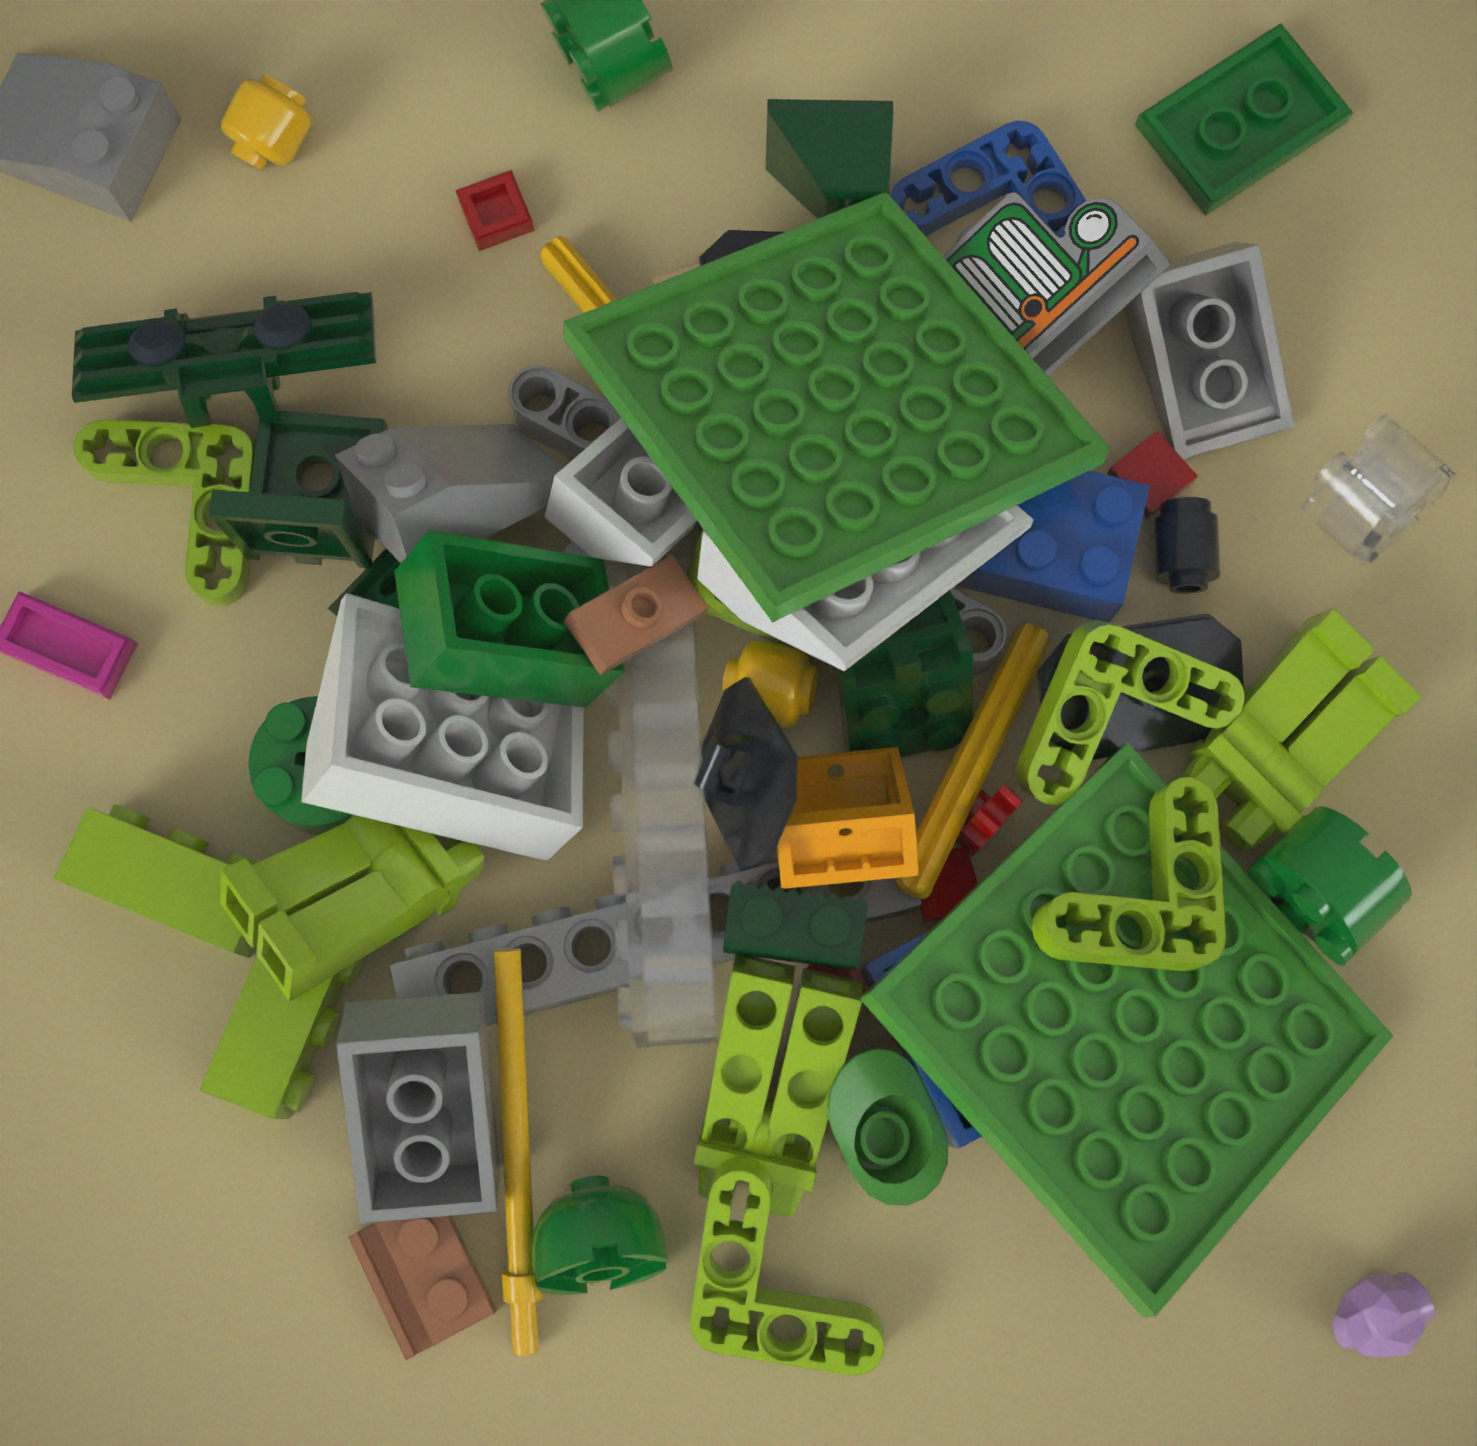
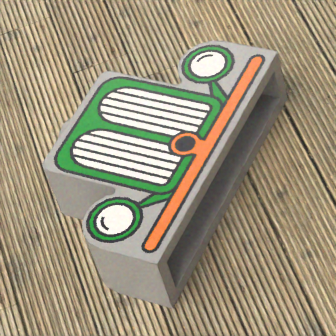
M1012 192L1006 195L978 223L968 226L959 235L956 244L943 255L946 261L1047 376L1052 374L1171 265L1146 232L1120 205L1111 199L1095 198L1087 200L1078 206L1067 220L1064 229L1065 235L1059 238L1019 194Z

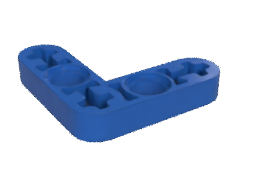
M1027 121L1007 123L902 178L895 184L890 193V197L903 212L907 198L911 197L916 204L930 199L927 202L925 215L919 216L915 210L904 212L925 236L1005 194L1014 192L1021 196L1057 237L1062 238L1065 235L1064 229L1069 216L1078 206L1087 201L1044 133L1036 125ZM1010 144H1013L1018 150H1023L1027 147L1030 149L1026 162L1027 166L1019 155H1014L1010 158L1007 156ZM959 168H972L982 176L984 184L976 191L964 192L953 185L950 176ZM1029 168L1033 176L1024 183ZM935 182H937L940 195L932 198L936 186ZM1045 188L1053 189L1063 196L1065 208L1057 213H1045L1035 206L1033 195L1038 190Z

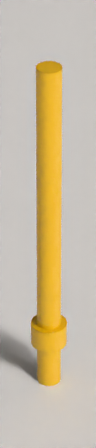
M506 948L494 950L508 1268L502 1271L503 1301L510 1303L512 1353L518 1356H528L539 1352L537 1301L543 1298V1292L538 1291L536 1288L535 1274L531 1261V1240L534 1229L521 949Z

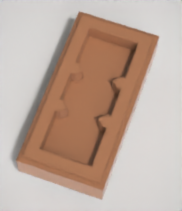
M671 555L569 612L563 622L601 676L702 617L709 607L700 597L697 589L674 556Z

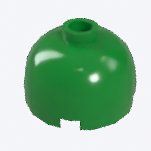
M589 1176L571 1182L569 1185L570 1193L554 1199L538 1218L532 1234L531 1261L535 1274L536 1288L538 1291L549 1294L588 1293L586 1283H598L612 1280L609 1290L623 1288L646 1281L663 1273L666 1269V1262L668 1263L666 1239L654 1208L646 1197L624 1186H611L609 1178L606 1176Z

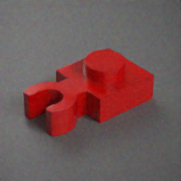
M1005 783L992 797L982 789L975 799L964 822L965 827L959 833L956 842L962 847H967L969 854L974 856L1024 801Z

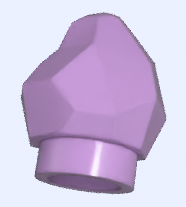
M1372 1272L1362 1276L1343 1295L1332 1322L1333 1334L1340 1346L1347 1350L1356 1349L1365 1356L1382 1358L1409 1355L1426 1328L1425 1324L1434 1319L1435 1311L1429 1294L1411 1274L1399 1272L1394 1276H1390L1389 1274Z

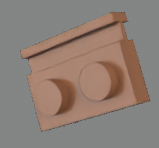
M452 1216L376 1222L348 1237L405 1360L414 1357L418 1353L444 1341L497 1311Z

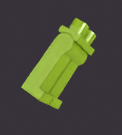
M1334 608L1312 616L1302 624L1246 689L1242 711L1232 723L1225 727L1213 728L1205 740H1198L1186 752L1193 761L1188 765L1181 777H1192L1201 780L1210 788L1215 798L1224 792L1237 805L1236 809L1219 827L1222 833L1240 850L1253 849L1272 833L1290 830L1303 817L1300 813L1315 801L1324 787L1396 716L1406 714L1422 698L1382 656L1366 660L1375 649Z
M353 815L344 824L256 864L251 865L247 858H244L222 868L220 904L250 947L253 949L257 946V957L290 1002L420 924L435 912L441 916L456 908L460 889L482 873L485 858L482 851L474 843L456 840L442 847L435 838L436 834Z
M736 954L705 1122L702 1123L693 1163L694 1165H699L698 1194L701 1197L709 1198L711 1181L715 1170L723 1162L732 1158L746 1157L760 1163L767 1170L771 1178L772 1191L769 1213L791 1217L800 1202L804 1190L812 1192L817 1171V1168H815L816 1160L829 1119L827 1112L829 1090L839 1069L844 1066L862 1004L860 1000L862 997V981L803 968L774 1099L770 1100L767 1099V1094L793 987L795 966ZM737 1181L735 1182V1187L733 1188V1190H731L733 1197H734V1193H735Z

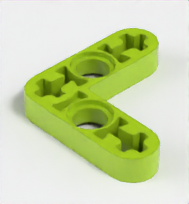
M97 420L83 426L76 435L73 444L74 456L78 463L95 479L108 483L193 486L185 563L186 582L190 589L207 604L219 607L230 605L239 600L246 591L249 582L251 559H247L236 546L235 549L226 547L235 544L222 530H213L208 526L207 515L210 509L212 489L250 492L256 447L249 436L238 427L219 424L191 428L189 423ZM110 439L120 450L135 451L138 465L135 466L136 462L127 453H109L106 457V462L102 463L93 452L94 450L104 449L106 440ZM170 439L182 443L183 454L177 464L170 468H158L153 465L152 453L159 443ZM231 444L242 455V458L232 459L229 467V478L236 487L241 486L240 489L224 485L225 470L215 458L216 455L226 454L228 445ZM206 542L222 546L221 564L231 573L230 578L220 579L218 589H213L203 578L204 573L215 571L217 553L210 545L205 546Z
M1099 620L1085 622L1074 630L1062 654L1019 756L1016 767L1017 782L1024 792L1044 804L1057 805L1064 803L1082 785L1121 692L1205 727L1217 729L1228 726L1242 711L1245 700L1243 686L1238 678L1227 671L1123 627ZM1093 642L1104 643L1108 648L1128 655L1124 666L1121 667L1105 660H1097L1094 655L1089 654ZM1163 657L1169 664V679L1164 687L1158 691L1149 692L1143 685V670L1152 659ZM1189 682L1213 689L1216 693L1220 694L1217 705H1208L1205 701L1185 694ZM1083 695L1089 703L1088 718L1080 727L1068 730L1061 722L1062 706L1072 696ZM1052 734L1069 743H1075L1072 751L1050 743ZM1042 764L1046 766L1054 765L1061 770L1057 781H1045L1037 776Z
M1180 777L1156 791L1150 800L1149 828L1153 900L1076 892L1063 893L1040 906L1033 916L1032 931L1034 940L1043 952L1059 960L1175 971L1195 970L1212 963L1220 957L1225 948L1226 929L1219 817L1216 798L1206 784L1192 777ZM1179 798L1183 808L1192 810L1193 817L1187 821L1185 813L1174 808L1173 802ZM1182 835L1183 841L1176 843L1174 838ZM1181 856L1189 859L1198 869L1200 879L1196 890L1185 888L1175 877L1174 861L1177 857ZM1065 914L1067 923L1087 926L1095 922L1094 931H1083L1069 938L1066 929L1057 927L1056 918ZM1120 915L1132 917L1141 927L1143 940L1138 950L1127 948L1117 937L1115 927ZM1187 927L1190 935L1199 937L1200 947L1193 949L1192 942L1183 939H1171L1164 942V935L1175 933Z
M739 1157L723 1162L715 1170L711 1181L690 1316V1332L695 1342L703 1349L716 1354L844 1375H863L872 1371L881 1362L884 1355V1329L879 1315L870 1307L858 1303L757 1287L771 1202V1178L767 1170L755 1160ZM736 1181L748 1182L749 1193L751 1194L746 1199L743 1222L730 1220L733 1200L731 1190L735 1187ZM734 1241L747 1249L750 1259L743 1267L728 1270L719 1266L714 1261L712 1250L722 1242ZM716 1307L729 1309V1319L726 1328L713 1326V1315ZM751 1310L759 1312L757 1335L748 1334ZM780 1315H793L804 1322L807 1330L800 1339L793 1342H784L775 1338L768 1326L774 1318ZM817 1321L827 1323L824 1346L816 1345ZM850 1329L863 1331L864 1340L860 1341L858 1349L845 1348V1339L848 1338Z

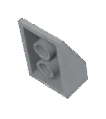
M17 53L0 85V172L131 222L181 118L161 83L105 62Z
M1233 242L1168 261L1171 265L1125 306L1131 337L1167 442L1182 459H1186L1295 427L1259 244Z
M514 424L391 427L381 433L368 435L358 441L356 445L335 455L355 515L400 563H402L428 530L485 539L545 508L548 504L554 476L563 469Z

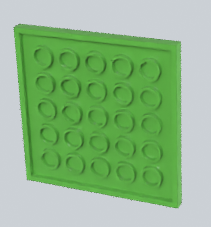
M887 192L563 321V340L772 623L1102 465L1109 450L1107 443Z
M1127 742L1111 754L1082 782L1081 787L1070 798L1050 813L889 969L860 1000L1142 1317L1157 1316L1394 1035L1221 845L1226 941L1222 954L1212 963L1195 970L1175 971L1059 960L1048 956L1039 948L1034 940L1032 931L1033 916L1040 906L1063 893L1076 892L1153 900L1149 805L1155 792L1165 787L1166 784ZM1180 799L1173 802L1176 810H1181L1185 813L1186 821L1193 817L1189 809L1182 807ZM1182 835L1174 838V841L1176 843L1183 841ZM1181 856L1177 857L1174 861L1175 877L1185 888L1196 890L1200 879L1198 869L1189 859ZM1065 914L1056 918L1057 927L1066 929L1069 938L1083 931H1094L1095 922L1087 926L1067 923ZM1120 915L1115 927L1117 937L1127 948L1138 950L1143 940L1141 927L1132 917ZM1187 927L1175 933L1164 935V942L1171 939H1183L1192 942L1193 949L1200 947L1199 937L1190 935Z

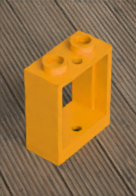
M898 747L798 757L796 803L777 845L781 889L919 876L915 815ZM832 765H840L843 768L842 772L838 775H831L828 769ZM845 828H849V829H850V830L845 831V832L840 831V830L845 829Z

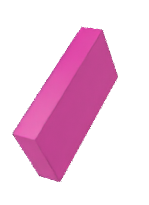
M18 591L0 626V653L109 700L137 646V643L131 638L21 591Z

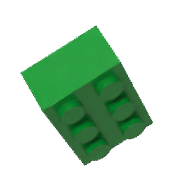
M428 530L395 570L410 687L586 708L625 672L623 663L600 676L563 622L569 612L609 591L603 559Z

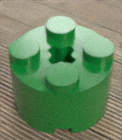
M545 0L540 3L549 24L554 30L551 34L566 62L569 65L575 64L582 76V79H580L582 87L597 112L607 106L615 105L672 71V63L662 38L652 43L650 41L654 38L652 28L648 22L652 18L642 0Z
M318 696L300 698L274 706L268 712L266 720L256 732L249 752V774L256 797L271 812L292 826L314 835H320L342 825L353 816V814L301 802L306 746Z
M1320 806L1315 807L1308 815L1303 816L1290 830L1281 836L1247 869V873L1302 935L1305 934L1316 942L1320 950L1333 962L1345 965L1401 911L1402 907L1410 900L1412 891L1404 872L1386 850L1376 858L1361 844L1369 835L1367 831L1338 811Z

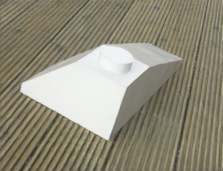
M622 418L554 476L544 516L592 558L653 566L693 529L697 522L696 518Z

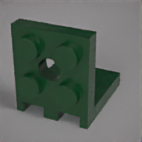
M279 411V417L259 419L250 492L212 489L209 516L247 559L260 560L261 554L292 556L297 563L322 565V559L354 561L358 568L371 569L375 535L355 515L335 455L356 445L358 441L368 435L387 430L388 426L385 420L380 418ZM323 463L333 468V478L324 489L309 491L302 487L303 473L310 466Z
M951 590L845 671L835 667L838 677L845 752L898 747L902 758L930 750H949L961 743L973 718V648Z

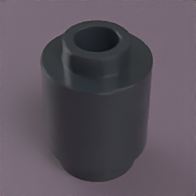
M1179 497L1162 502L1160 504V516L1154 519L1156 580L1169 584V590L1173 593L1191 594L1205 591L1208 589V582L1220 577L1218 516L1211 512V502L1205 498Z

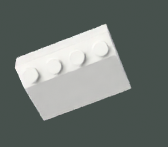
M1016 505L773 623L705 531H703L697 579L743 622L845 671L1031 528L1034 519Z
M346 593L340 603L308 736L301 802L548 861L583 828L584 708L410 687L400 609Z

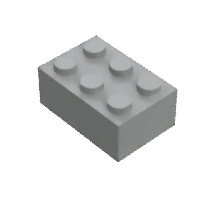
M482 992L346 1002L336 1046L360 1223L497 1212L499 1157Z

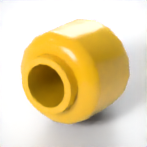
M266 74L262 75L260 81L254 79L242 81L220 124L223 133L235 142L230 153L261 171L264 170L268 161L278 166L290 165L312 125L311 115L303 108L307 99Z
M752 640L745 646L739 659L729 657L723 676L722 693L726 688L742 678L748 677L781 728H791L797 723L801 715H811L817 693L819 667L810 665V659L806 652L792 645Z

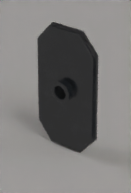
M1205 613L1120 626L1231 673L1238 678L1244 689L1241 640L1210 614ZM1073 633L1067 634L1037 671L1040 706L1068 640ZM1095 641L1091 645L1089 652L1097 660H1105L1121 667L1124 666V662L1128 655L1108 648L1104 643ZM1154 658L1144 668L1142 679L1147 691H1158L1168 681L1170 669L1165 658ZM1189 682L1188 688L1185 691V694L1205 701L1208 705L1216 706L1220 699V694L1216 693L1213 689H1208ZM1121 692L1092 760L1109 757L1127 742L1136 752L1193 743L1200 739L1205 740L1213 728L1205 727ZM1072 696L1062 706L1061 722L1066 729H1076L1083 725L1088 718L1089 703L1085 696ZM1052 734L1050 739L1052 744L1061 746L1069 751H1072L1075 744L1069 743Z
M748 677L742 678L724 690L703 741L701 765L694 780V784L699 788L739 869L743 871L772 859L796 803L798 759L795 750Z

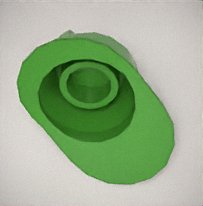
M870 1049L854 1055L839 1069L829 1090L827 1112L842 1159L864 1191L870 1197L886 1205L908 1206L925 1199L940 1184L947 1167L948 1140L942 1122L933 1107L921 1077L908 1059L892 1050Z

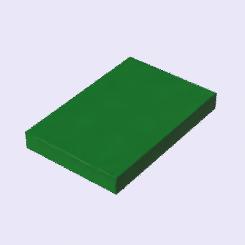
M1280 23L1140 113L1135 126L1206 216L1346 124L1353 112L1282 23Z

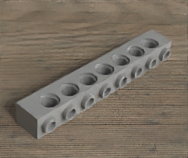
M736 861L720 866L721 877L697 883L694 873L676 876L657 883L659 893L635 900L632 890L612 893L594 900L597 910L571 916L569 907L548 910L531 917L533 927L508 933L506 924L484 927L468 933L469 944L447 950L444 948L443 941H433L410 947L404 950L405 961L389 965L397 999L453 994L450 988V980L454 971L462 965L475 964L482 974V986L479 992H482L485 1027L497 1024L494 950L519 948L522 951L526 948L536 947L545 953L547 966L544 974L534 982L522 983L524 1016L735 960L736 954L723 953L725 931H712L704 926L700 919L701 909L707 901L713 898L729 900L731 886L738 880H740L744 887L753 882L758 889L765 884L769 886L774 882L781 881L779 861L763 866L757 865L746 871L740 870ZM895 878L862 881L861 891L855 896L850 897L853 902L861 896L866 901L865 925L914 912L922 905L920 899L901 892L897 888ZM827 885L795 887L799 895L806 889L812 896H815L820 891L826 898L833 894ZM653 914L664 915L675 925L672 940L666 946L658 949L648 948L638 939L640 923L646 917ZM589 931H601L610 938L611 949L608 957L602 963L594 966L580 963L575 953L577 941L583 934Z

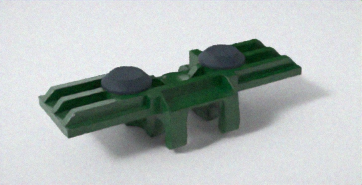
M350 292L289 301H278L275 295L263 297L264 309L189 318L187 313H178L176 308L164 310V317L84 327L81 330L75 331L71 397L74 403L178 390L186 419L191 428L211 425L206 399H211V395L245 391L253 402L259 419L279 417V408L273 392L274 390H279V376L376 363L372 293Z

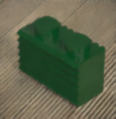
M738 880L731 886L723 953L856 970L860 966L867 903L862 896L853 902L849 895L840 900L835 893L826 898L821 891L812 896L807 889L799 895L795 888L785 893L781 886L772 891L767 884L758 889L753 882L744 887L740 880Z

